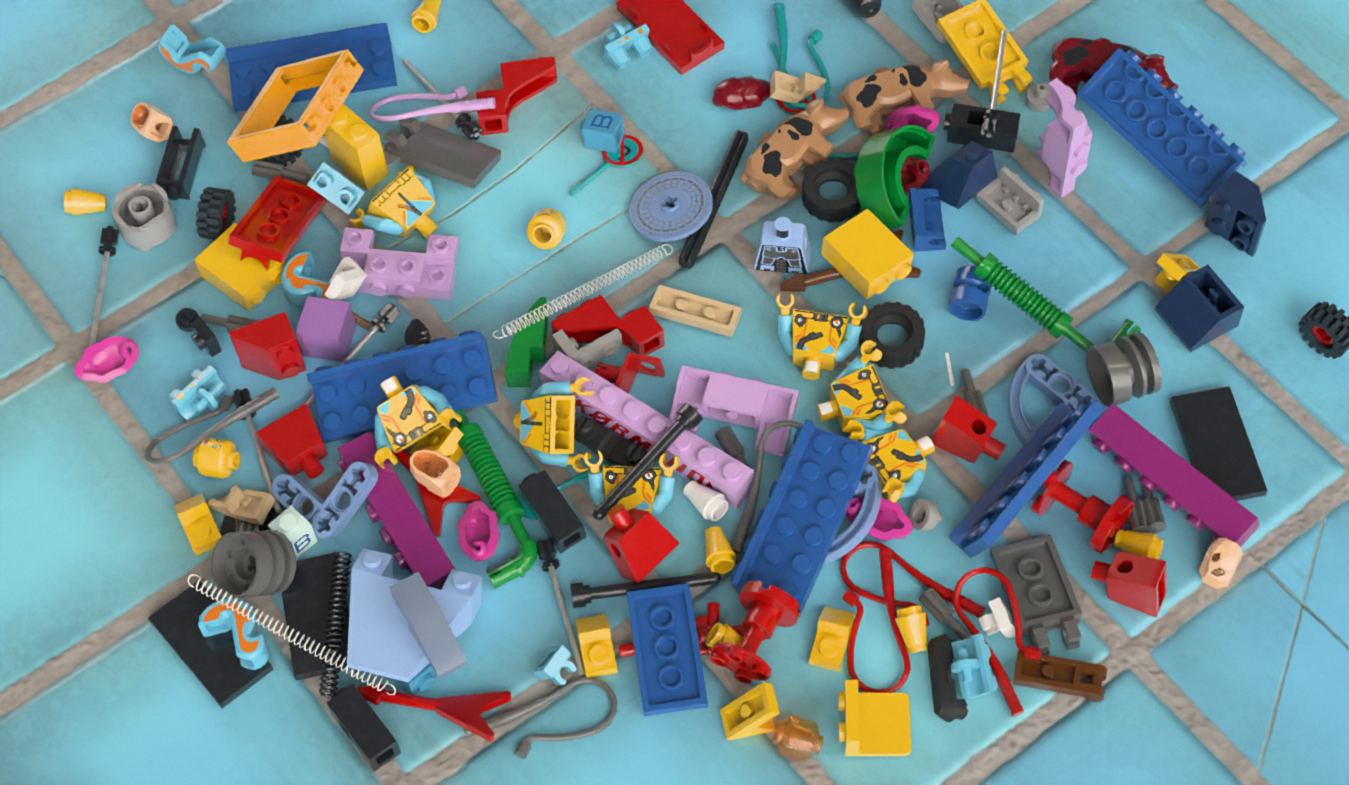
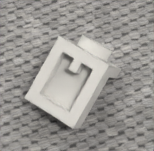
M344 257L330 280L331 285L324 295L328 299L338 301L354 296L367 274L351 257Z

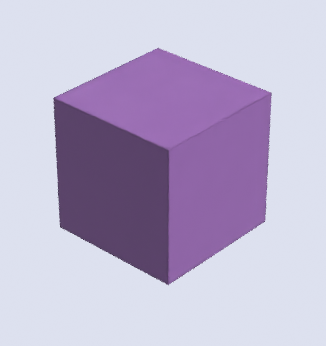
M307 296L295 332L304 357L342 362L348 356L357 326L350 302Z

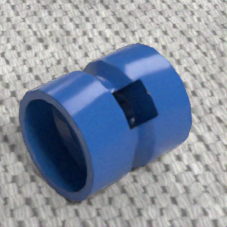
M963 266L956 271L953 290L948 302V310L952 315L962 320L977 321L982 319L986 313L988 297L992 287H990V283H985L986 279L981 280L973 273L977 266Z

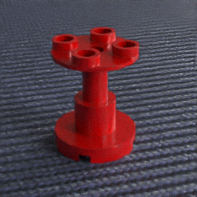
M1063 460L1057 471L1053 470L1044 481L1043 486L1046 487L1043 495L1040 494L1035 499L1031 510L1041 516L1052 506L1055 500L1078 514L1077 521L1094 531L1089 547L1103 554L1114 542L1112 537L1119 529H1123L1133 510L1134 501L1125 495H1121L1110 505L1095 495H1091L1089 499L1066 485L1072 472L1073 464Z
M760 581L746 582L738 595L739 602L748 611L742 623L746 632L739 646L730 643H717L713 646L710 656L712 663L731 670L735 673L734 677L744 684H751L753 680L766 681L771 677V668L762 658L756 655L763 639L766 640L772 637L777 626L792 627L796 624L801 614V610H798L800 605L790 594L771 584L768 590L761 588L763 582Z

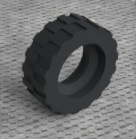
M833 158L826 161L821 160L819 163L813 164L809 171H806L802 181V201H804V207L808 209L809 214L814 215L818 220L833 223L835 221L843 222L845 219L849 220L860 211L861 205L856 190L854 164L845 162L842 159L834 160ZM838 181L846 185L848 192L843 199L828 200L821 196L819 189L825 182Z
M890 301L880 305L877 304L874 308L868 310L867 316L861 320L860 348L865 341L871 340L876 343V346L872 348L870 354L875 349L882 351V358L875 362L870 360V362L882 368L888 367V369L903 368L907 364H912L921 355V349L924 347L925 327L923 318H920L919 313L907 304L903 305L901 302L890 303ZM896 324L905 329L907 338L899 346H886L879 341L877 336L878 330L883 325Z

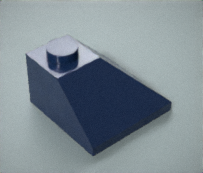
M970 141L931 171L927 181L920 189H937L939 196H936V198L957 209L961 208L997 177L993 151Z

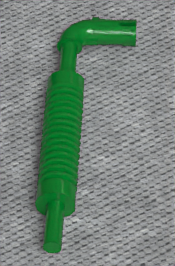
M959 237L951 244V247L977 266L973 272L981 280L986 279L985 283H990V287L994 286L995 291L999 289L998 293H1003L1004 298L1008 296L1007 300H1012L1013 305L1017 303V308L1021 307L1022 312L1025 311L1026 315L1030 314L1029 318H1034L1035 322L1039 321L1038 325H1043V329L1048 328V333L1056 339L1063 334L1086 353L1091 346L1095 345L1070 325L1074 318L1065 311L1061 312V308L1056 309V304L1052 305V301H1048L1047 297L1043 298V294H1039L1038 290L1034 291V287H1030L1029 283L1025 284L1026 280H1021L1020 276L1016 277L1017 273H1012V269L1007 270L1008 266H1003V262L998 263L999 259L989 252L984 258ZM1125 319L1111 339L1107 338L1105 342L1111 341L1116 345V341L1120 337H1128L1132 333L1141 332V328L1135 325L1127 333L1134 322Z
M462 410L456 412L462 417V421L459 422L455 419L459 430L463 433L458 442L464 454H466L465 456L475 472L474 474L478 481H480L479 483L494 512H496L501 525H510L520 544L518 547L519 553L510 557L511 560L486 571L494 589H497L519 576L521 578L524 577V573L530 570L535 563L538 550L535 540L530 539L520 520L525 511L499 461L496 459V455L489 445L485 434L478 423L469 422Z

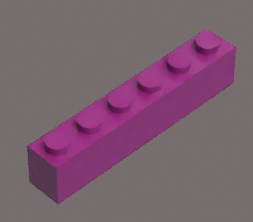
M1114 403L1089 429L1093 440L1091 444L1103 455L1108 452L1116 458L1114 463L1127 474L1132 471L1139 477L1137 481L1142 487L1151 493L1155 490L1163 496L1161 500L1168 508L1174 512L1178 509L1187 516L1185 520L1194 529L1201 531L1203 528L1211 535V542L1218 538H1227L1241 547L1260 527L1258 517Z
M370 431L337 448L341 460L337 461V464L343 475L348 467L355 462L370 463L377 469L378 480L366 497L365 501L368 506L364 508L372 523L378 521L382 527L379 533L386 546L388 547L392 544L396 550L393 556L400 569L407 568L410 575L419 572L428 587L441 590L451 570L456 569L388 460L386 459L383 463L385 469H382L375 461L377 448L375 439ZM360 470V472H359V475L361 476V480H360V481H363V482H364V480H365V477L363 476L364 471H361V470Z

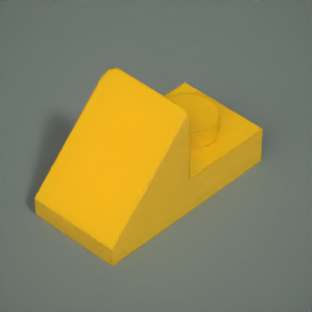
M1163 253L1156 262L1163 270L1155 278V283L1166 293H1169L1185 276L1201 267L1186 254Z
M456 426L451 427L452 430H448L446 427L438 428L417 441L409 453L412 455L415 451L424 449L436 451L456 464L464 453L458 444L463 433Z
M200 493L173 505L195 555L198 556L214 549V546L222 536L203 494Z
M828 606L824 607L818 619L817 634L810 654L809 665L840 672L856 613Z
M606 613L575 619L586 677L593 678L618 673Z
M762 682L720 709L726 739L734 740L775 730L773 717L780 714L773 684Z

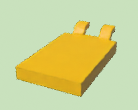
M976 0L938 19L936 25L980 90L988 86L992 98L1001 32L1007 29L987 0ZM1008 31L996 105L1006 101L1005 95L1010 92L1004 82L1012 79L1014 87L1020 94L1028 90V83L1033 80L1028 71L1024 69L1027 67L1028 59Z

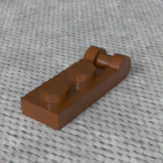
M1018 650L1013 685L1080 696L1089 701L1100 702L1104 700L1105 689L1102 687V682L1106 680L1107 668L1100 664L1041 654L1038 661H1034L1024 657V653ZM1080 677H1088L1090 679L1089 684L1080 682Z

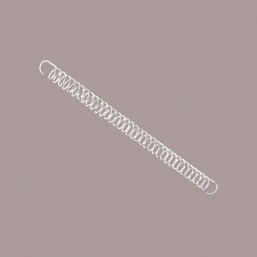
M664 245L662 247L658 246L653 251L650 250L648 253L628 261L627 264L624 263L623 266H619L605 275L593 279L592 282L589 281L588 284L585 283L583 286L571 290L570 293L567 292L565 295L553 299L552 302L549 301L548 304H544L543 307L540 306L538 309L530 311V313L534 312V317L537 320L535 310H538L541 317L539 309L542 307L545 316L548 317L544 311V306L547 305L549 313L553 315V310L558 312L557 307L562 310L560 302L557 301L559 298L563 307L566 308V302L568 305H571V301L573 303L576 302V294L579 298L578 301H580V297L584 299V294L589 296V287L592 290L591 294H593V290L595 292L598 291V288L602 290V285L605 288L607 286L606 283L611 285V276L614 279L613 283H615V279L620 280L619 276L623 279L624 275L628 276V272L632 274L633 271L637 272V268L641 270V266L645 268V263L647 265H650V262L654 263V254L657 256L656 261H658V257L662 259L663 255L658 250L659 247L665 251L666 256L671 253L667 254L663 248ZM637 258H640V263L638 262L640 268L637 266L636 263ZM526 313L525 316L522 315L520 318H516V321L512 320L511 323L508 322L507 325L503 326H506L507 332L512 336V331L508 324H511L513 332L517 333V329L521 331V326L517 319H520L522 327L526 328V324L528 326L531 325L526 315L529 314L531 322L535 324L533 316L530 313ZM502 326V333H503L504 336H503V337H500V338H498V339H501V338H504V337H506V338L508 337V335H505L504 332H503V326Z
M196 574L189 575L188 584L193 588L194 586H192L189 583V578L191 576H197L200 578L196 585V591L201 590L202 594L206 593L207 597L211 596L212 600L216 599L218 603L222 601V605L227 604V608L232 607V611L237 610V613H242L243 617L247 616L248 619H252L253 622H257L258 625L263 624V628L268 627V631L273 630V633H278L279 637L283 636L284 639L289 638V642L294 641V645L299 644V648L304 647V650H309L310 654L315 652V657L320 655L321 660L325 658V662L330 661V664H335L336 668H339L341 666V671H344L346 669V674H349L351 672V676H356L357 680L362 678V683L367 681V685L372 684V688L377 687L378 691H381L386 686V684H389L387 680L384 686L379 690V685L383 679V677H381L378 684L375 687H373L375 679L378 676L377 674L374 677L373 681L370 684H368L369 678L372 673H370L367 679L363 681L364 674L366 673L365 671L361 675V677L358 678L360 670H358L354 675H352L354 669H351L349 672H347V666L342 670V666L346 660V657L343 659L342 663L337 667V662L341 657V654L338 656L337 660L333 664L332 659L336 651H334L332 657L328 661H326L327 655L329 654L331 648L327 651L326 655L323 658H321L322 652L326 646H323L321 652L318 655H316V651L320 646V643H318L316 649L313 652H311V648L315 640H313L311 646L308 649H305L306 644L310 639V637H308L305 644L301 647V641L305 636V634H303L300 641L297 644H295V640L299 635L300 631H298L295 638L292 641H290V637L294 632V628L290 632V635L287 638H285V633L289 629V625L286 627L285 632L282 635H280V630L282 629L284 623L281 624L277 632H274L279 620L276 621L272 629H269V626L274 619V617H272L269 624L266 627H264V623L268 618L269 614H267L264 618V621L261 624H259V619L264 613L263 611L260 613L259 618L256 621H254V616L258 612V608L255 610L253 616L249 618V613L253 609V606L250 607L246 615H243L244 610L248 606V603L245 604L241 612H238L243 600L240 601L238 607L234 610L233 606L236 603L238 597H236L233 604L230 607H228V603L231 600L233 594H231L228 598V601L225 604H223V599L226 597L228 593L227 591L223 595V598L220 601H218V596L221 594L222 589H220L217 596L213 598V593L217 589V586H215L212 593L208 596L207 594L212 586V583L209 584L207 590L203 593L202 590L206 585L207 580L204 581L202 588L197 590L201 577ZM391 685V686L394 688L395 691H394L393 694H389V695H395L396 689H395V687H394L393 685Z

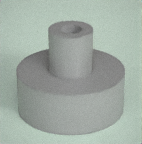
M1044 83L1030 86L1026 94V105L1035 112L1048 111L1051 107L1045 100L1051 96L1052 90Z
M918 499L910 509L909 519L914 529L931 531L935 528L936 524L942 521V513L939 512L935 502Z

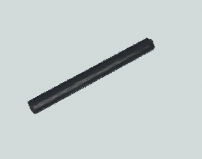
M737 130L732 136L710 186L713 197L712 212L705 224L688 236L679 256V265L689 269L695 264L749 141L747 132Z

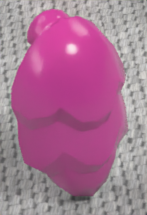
M919 104L911 105L907 108L902 106L888 116L884 131L906 125H916L923 127L933 134L934 129H936L941 121L940 114L933 109L924 108Z
M115 336L105 338L101 342L85 348L83 357L75 367V375L79 379L95 380L102 384L116 376L123 375L136 362L139 354L138 345L127 337Z
M865 496L852 498L846 512L847 519L851 524L859 514ZM881 498L878 515L867 535H872L885 542L892 539H902L911 534L913 525L910 519L903 513L900 504Z
M482 501L470 503L463 517L457 522L459 545L470 559L477 562L486 561L491 558L500 540L496 512L490 510Z

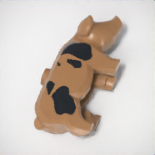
M938 60L931 65L907 64L892 69L883 67L877 69L872 75L861 77L848 83L844 91L839 94L838 100L843 103L844 107L847 106L849 117L853 119L854 126L860 130L865 129L873 136L884 132L881 116H889L902 106L907 108L916 104L924 108L934 109L935 106L931 102L933 97L948 98L967 93L971 80L963 79L949 68L948 60Z
M819 98L810 102L804 111L785 119L771 134L766 132L760 138L758 147L745 162V171L740 176L741 181L746 183L755 192L770 193L775 199L786 198L793 200L799 194L801 188L794 186L789 177L798 172L803 164L811 167L821 160H828L827 156L833 150L834 144L828 142L824 136L834 133L849 119L847 106L832 108L824 105L823 98Z

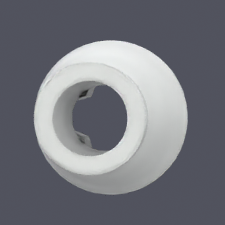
M695 480L690 481L685 486L683 494L692 502L704 519L718 521L724 516L729 504L723 494L703 486Z

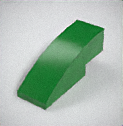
M540 297L527 313L547 304L546 297ZM542 307L539 310L543 313L544 319H541L539 316L540 321L538 322L534 317V312H531L530 314L535 320V324H533L529 314H527L526 317L531 325L528 326L526 324V328H523L520 323L521 331L517 329V333H515L512 339L505 367L508 387H531L533 362H545L548 317L545 316Z

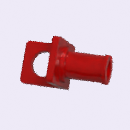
M628 352L622 366L598 362L596 366L600 367V369L596 367L594 369L595 374L610 383H615V386L628 394L637 373L662 378L665 376V370L660 358ZM641 362L649 363L653 365L655 369L648 368L644 366Z

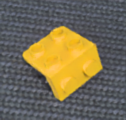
M845 680L844 691H838V711H844L845 722H839V742H845V756L909 755L911 752L909 696L906 693H858V680Z

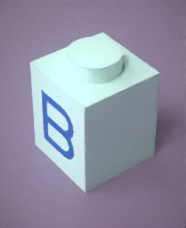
M292 506L268 524L269 530H277L286 535L293 545L296 559L317 542L312 525Z

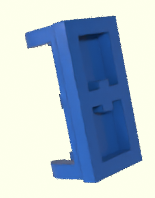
M910 188L909 201L911 205L909 207L914 252L946 250L941 201L938 198H926L939 196L937 189Z

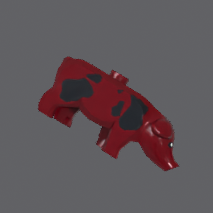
M1069 37L1060 40L1052 47L1053 65L1050 68L1049 80L1051 82L1058 78L1064 85L1069 86L1075 95L1078 93L1077 88L1080 82L1087 83L1119 47L1125 53L1129 49L1142 60L1138 65L1145 71L1149 68L1153 69L1162 78L1159 83L1166 90L1170 86L1175 90L1179 87L1170 79L1164 64V56L1160 54L1147 55L1132 46L1112 43L1106 38L1091 40Z

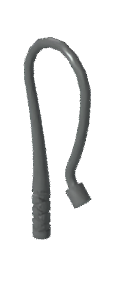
M273 387L240 406L176 453L161 458L151 457L152 450L164 439L194 424L228 411L234 401L231 396L225 395L219 402V408L183 422L156 437L146 448L144 458L152 464H163L176 460L199 445L205 438L211 437L220 430L247 417L249 414L254 413L256 410L261 409L280 397Z
M792 420L778 421L770 425L761 434L752 487L731 544L734 553H742V547H744V542L754 518L762 475L764 444L767 436L773 430L780 427L791 426L798 429L803 424Z
M581 677L568 682L550 694L529 704L487 717L484 720L491 730L501 727V725H506L542 707L574 686L583 683L599 686L608 694L611 701V710L606 720L599 726L567 734H533L526 738L525 741H520L514 752L516 756L526 759L532 748L530 744L534 741H567L602 732L612 723L617 713L618 701L614 691L606 682L597 678ZM464 729L466 738L472 737V735H476Z

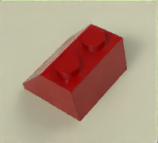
M286 312L229 332L240 364L244 369L276 380L295 377L300 372L307 370Z

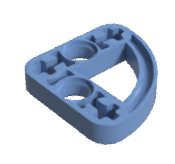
M1033 354L1022 363L1013 378L1008 411L1013 430L1020 442L1025 445L1040 427L1039 425L1033 430L1024 415L1022 393L1028 381L1057 405L1064 403L1073 411L1078 407V403L1090 404L1094 400L1097 402L1098 400L1090 390L1049 357L1043 354ZM1033 366H1034L1035 368H1039L1040 366H1042V367H1043V371L1037 370V371L1035 372V371H1033ZM1056 382H1063L1067 384L1069 390L1062 393L1057 392L1053 389L1052 385Z
M867 464L853 498L865 496L861 510L850 527L834 539L823 565L841 558L854 549L864 539L876 520L881 505L882 483L877 470L871 464ZM868 474L870 476L867 480L868 483L863 484L861 482L864 478L863 475Z

